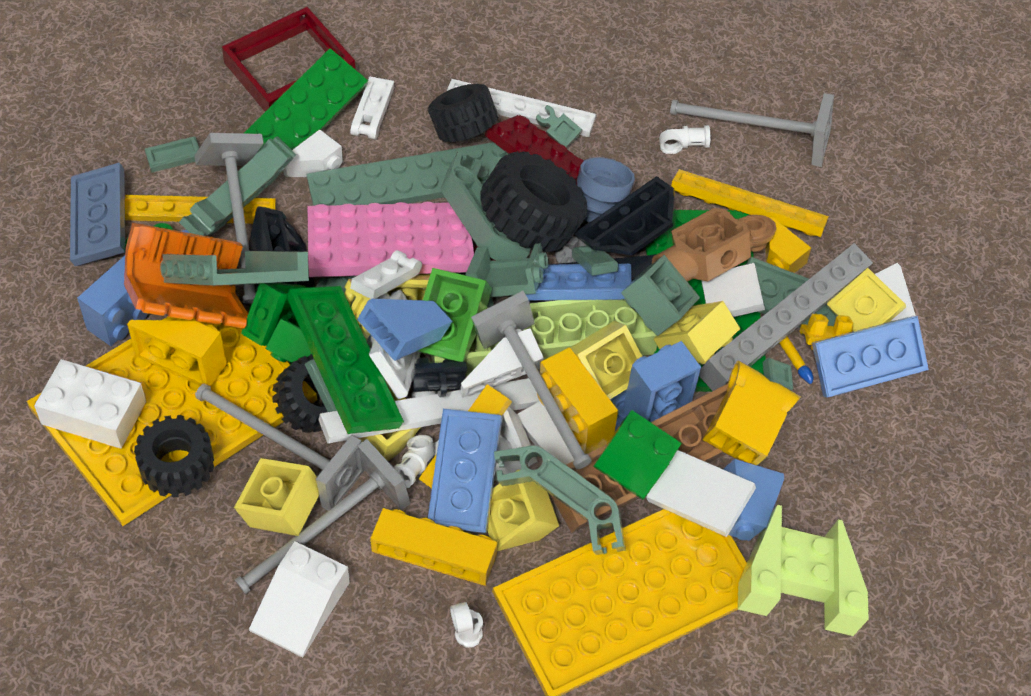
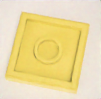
M867 268L827 303V307L836 316H849L853 321V331L890 322L906 308V304Z

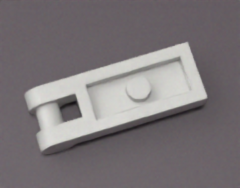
M369 77L368 84L351 125V135L360 136V134L368 135L370 139H377L379 128L394 90V81ZM364 121L371 122L370 125L363 124Z
M396 250L391 258L352 278L350 289L370 299H376L418 275L422 268V262L415 258L409 259L405 253Z

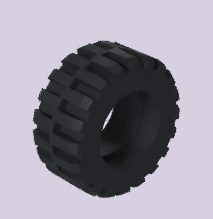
M518 151L503 156L480 191L482 209L486 212L488 220L495 224V228L499 232L506 234V238L512 242L516 241L520 246L524 248L530 247L532 250L534 245L541 243L544 252L563 248L587 215L586 197L583 196L581 187L576 185V180L572 176H568L562 167L559 168L554 165L553 161L545 160L538 154L531 155L525 151L520 153Z

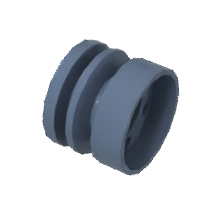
M603 157L589 158L583 161L577 177V186L581 187L583 196L586 197L587 215L584 221L591 222L631 194L635 177L629 167L621 162Z

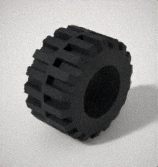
M467 84L455 87L439 95L428 106V112L438 138L444 142H458L476 137L492 127L498 118L490 91L484 84Z
M312 354L308 357L303 356L284 369L276 378L278 382L273 385L272 391L277 392L272 396L273 403L278 404L275 410L277 414L282 413L284 416L281 420L285 424L291 422V428L294 430L302 427V432L309 433L312 430L313 432L322 430L319 416L321 413L328 412L323 401L321 407L313 405L306 399L302 390L303 381L314 384L305 366L308 361L314 359Z
M171 415L164 416L165 420L159 421V419L152 421L153 426H146L143 429L144 435H138L136 440L138 445L134 448L136 462L145 485L148 484L151 491L156 492L158 490L159 494L165 497L168 493H171L172 498L179 497V493H185V496L192 494V489L195 488L198 491L202 488V481L208 482L210 479L209 472H213L214 456L208 433L205 432L204 427L201 424L196 425V421L192 418L185 420L184 416L177 415L176 419H172ZM183 450L189 452L185 458L176 462L161 461L163 456L171 451Z

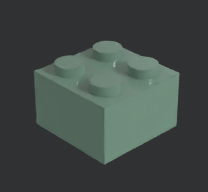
M665 255L642 271L621 292L627 304L636 310L646 327L652 330L656 336L680 320L700 298Z

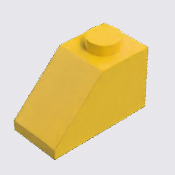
M771 216L770 218L776 223L777 229L773 238L765 247L766 263L795 273L807 264L811 247Z

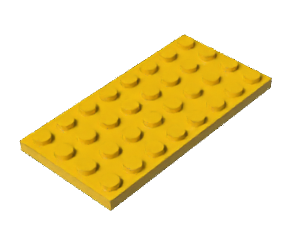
M663 509L623 528L626 551L617 552L616 549H612L611 543L617 542L615 532L600 538L601 546L607 549L606 554L595 555L591 542L494 587L492 593L545 696H561L738 610V583L747 562L732 536L728 535L725 537Z

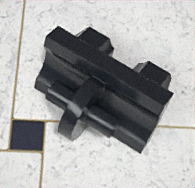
M418 358L416 364H414V392L437 391L439 397H446L448 390H460L461 383L465 380L467 372L466 362L445 359L443 363H432L428 358Z

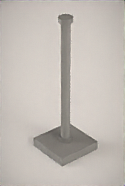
M824 93L817 121L813 123L679 103L678 100L672 101L670 114L676 115L681 113L810 133L811 137H814L811 165L822 167L831 132L834 95Z
M209 133L194 155L196 165L226 166L237 242H240L243 246L240 255L241 268H245V251H249L237 166L246 165L263 145L262 134ZM243 284L245 292L243 303L252 304L256 295L255 284Z
M524 291L472 316L475 330L484 349L500 342L505 337L508 339L574 459V467L581 469L589 465L592 461L590 456L584 454L516 332V329L523 330L535 324L529 300Z
M202 384L196 392V399L209 402L322 469V472L316 478L321 506L328 511L343 499L365 471L358 445L362 442L353 435L348 438L330 461L211 391L209 385Z
M368 439L360 443L358 449L364 469L370 479L244 577H237L235 582L244 594L250 591L249 587L281 563L294 541L305 545L375 489H382L400 510L410 505L404 479Z

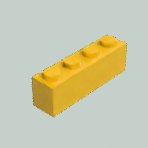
M382 509L370 538L371 551L484 586L487 584L497 556V542L488 536L469 534L455 526H442L428 518H415L397 509Z

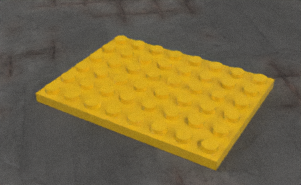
M168 316L162 319L175 321H196L195 318H193L192 320H186ZM199 322L204 325H212L221 333L227 363L211 385V391L274 428L283 423L281 419L284 416L282 413L277 414L275 408L278 407V404L273 403L272 396L277 392L272 391L273 385L278 382L276 380L278 375L290 364L287 361L281 362L270 355L271 352L265 349L266 346H260L242 335V328L224 326L223 323L217 325ZM131 339L86 365V367L136 381L142 385L146 403L122 449L43 425L122 526L171 496V493H168L165 497L161 496L158 490L156 492L151 491L148 484L145 485L136 462L134 448L138 445L137 437L138 435H144L143 429L146 426H153L152 421L156 419L163 421L165 420L164 416L170 415L172 419H176L177 415L184 416L185 420L189 418L194 419L196 425L201 424L210 438L214 456V467L263 436V434L209 402L196 399L195 395L200 385L136 357ZM303 381L302 390L304 396L310 403H314L317 401V394ZM41 393L26 401L28 407L38 420L39 417L34 405ZM183 450L171 451L163 456L161 461L176 462L185 458L189 452Z

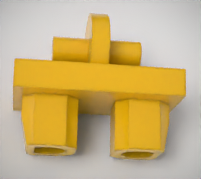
M812 314L808 325L801 324L799 332L805 335L806 343L811 345V350H813L812 342L852 332L853 321L851 318L838 315L836 316L834 326H827L829 320L826 316Z

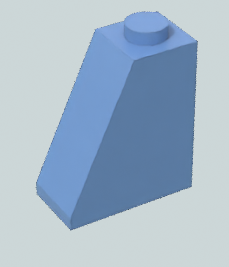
M370 299L357 319L394 361L441 340L452 323V320L434 301Z
M734 459L723 470L755 483L756 489L728 535L737 537L740 540L750 541L767 527L784 481V474Z

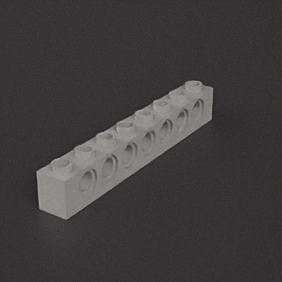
M855 243L852 244L712 356L700 369L699 377L712 391L728 384L731 371L738 360L748 366H752L808 320L812 314L822 309L856 277L869 268L873 262Z

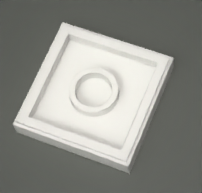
M755 263L731 268L708 282L702 280L706 304L724 301L733 317L765 310Z

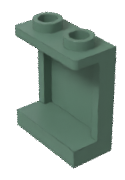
M541 243L534 245L530 258L496 261L490 260L488 247H477L466 276L486 280L492 288L490 297L511 296L521 291H524L525 294H536L539 283L543 282L544 269L548 268V257L546 252H542Z

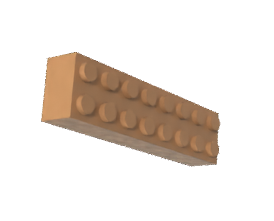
M728 384L651 423L681 442L682 444L678 450L707 463L725 455L726 453L702 439L727 393ZM607 445L589 453L588 455L592 461L584 468L576 469L573 462L566 465L611 497L619 509L639 499V497L593 467ZM551 495L571 533L589 525L587 520ZM608 506L600 507L596 512V518L601 519L612 513V509Z

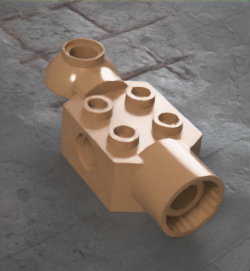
M713 208L672 230L673 246L655 255L652 258V264L665 255L687 282L691 279L708 282L751 258L750 251L763 250L776 232V223L771 218L763 215H747L737 220L726 209Z

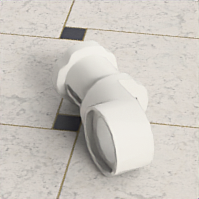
M705 125L703 128L683 126L682 129L666 130L659 136L661 151L666 154H676L683 148H688V146H704L709 148L710 127L708 125ZM668 140H677L674 144L665 143Z
M418 435L409 439L407 442L408 451L403 455L402 462L394 467L404 479L406 488H409L416 481L417 475L422 474L427 468V462L435 454L433 440L428 435Z
M466 602L450 606L457 642L467 648L478 645L483 636V618L481 615L471 609L469 610Z

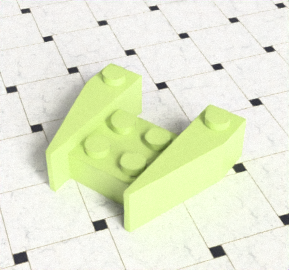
M777 505L771 513L767 527L760 532L739 580L738 610L767 616L781 599V593L823 602L825 630L854 636L869 619L868 591L843 521L838 519L825 537L782 527V506Z

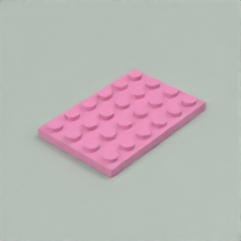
M399 202L396 204L371 203L368 205L343 204L332 206L318 204L307 206L309 277L360 275L391 258L396 250L405 253L409 259L415 258L422 262V268L418 274L431 273L432 268L453 273L467 272L474 256L472 237L449 202H423L415 204Z

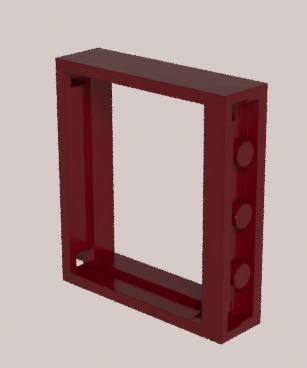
M308 7L222 46L225 65L265 112L297 80L267 94L241 61L304 31H307L325 52L332 49L356 70L354 58Z

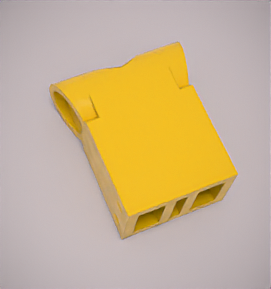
M738 360L731 371L727 393L702 440L737 460L758 465L768 456L787 416V412L801 396L781 384L768 380L763 374Z

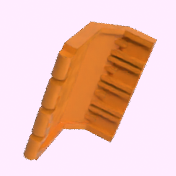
M132 223L125 250L124 286L135 309L142 310L143 313L161 316L167 314L168 317L186 320L195 318L198 322L217 325L223 323L224 326L242 329L246 327L248 312L235 293L236 284L196 285L164 283V277H162L160 271L163 254L216 255L217 270L237 269L243 248L240 242Z

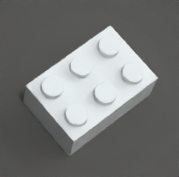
M61 359L34 407L42 425L122 449L146 403L142 385L139 382Z

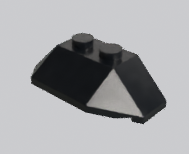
M656 176L576 231L575 236L592 250L632 256L673 227L674 188Z
M258 206L250 235L249 251L307 252L304 241L294 227L286 221L287 217L283 211ZM309 278V281L273 282L304 285L308 288L315 286L313 278ZM256 283V288H257V289H258L260 283Z

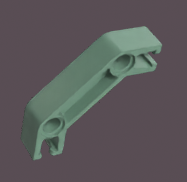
M278 136L273 140L268 139L256 155L238 171L243 208L265 190L297 155ZM228 180L208 198L196 202L190 209L192 214L187 217L184 216L179 221L189 233L209 237L233 218Z
M458 150L448 167L441 186L444 197L477 246L488 247L491 258L495 260L527 258L531 248H524L518 242H512L506 238L507 235L495 228V224L488 220L486 212L482 209L480 191L483 185L477 178L482 161L475 159L470 169L460 164L462 159H466L467 154Z
M525 446L494 451L495 461L499 464V468L505 467L504 462L519 460L522 467L520 471L503 474V470H497L498 482L502 486L535 482L589 522L592 548L595 555L607 553L606 547L603 548L600 544L599 531L600 529L614 527L617 542L611 543L612 549H616L617 552L626 551L620 511L616 502L611 497L539 446ZM541 457L543 459L541 467L536 470L528 468V462L531 458ZM602 506H608L612 509L611 516L606 520L596 518V512Z

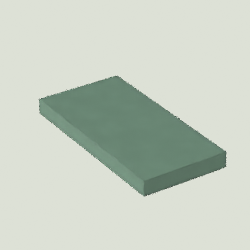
M753 257L749 258L746 262V265L755 263L765 310L757 312L762 314L769 312L809 280V278ZM826 304L815 314L826 316L829 320L827 326H834L836 315ZM809 319L806 320L803 324L808 325Z

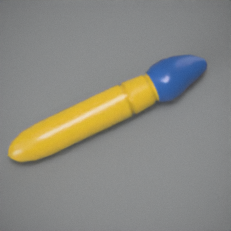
M787 336L779 344L797 369L799 376L808 384H812L813 373L811 369L805 365L802 357Z

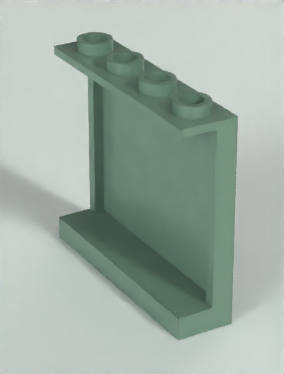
M245 251V268L217 270L216 255L163 254V261L160 265L164 283L233 285L309 281L308 252Z

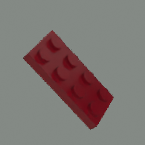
M519 114L496 123L486 130L484 136L508 154L517 151L519 153L523 151L529 152L531 155L538 154L545 160L553 161L557 167H562L568 176H572L576 180L577 185L578 173L584 160L578 158L567 150L564 145L559 144L548 136L545 131L532 124L528 118Z

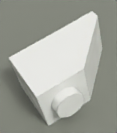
M318 130L292 150L297 155L283 172L287 177H307V173L337 169L343 162L342 147L324 132Z

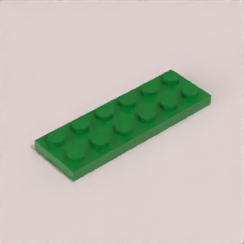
M329 49L243 134H262L263 145L268 139L273 140L278 136L293 150L318 130L322 131L367 86L368 80L332 49Z
M341 286L289 289L288 302L347 434L399 429L404 420L383 375L369 356L370 347Z

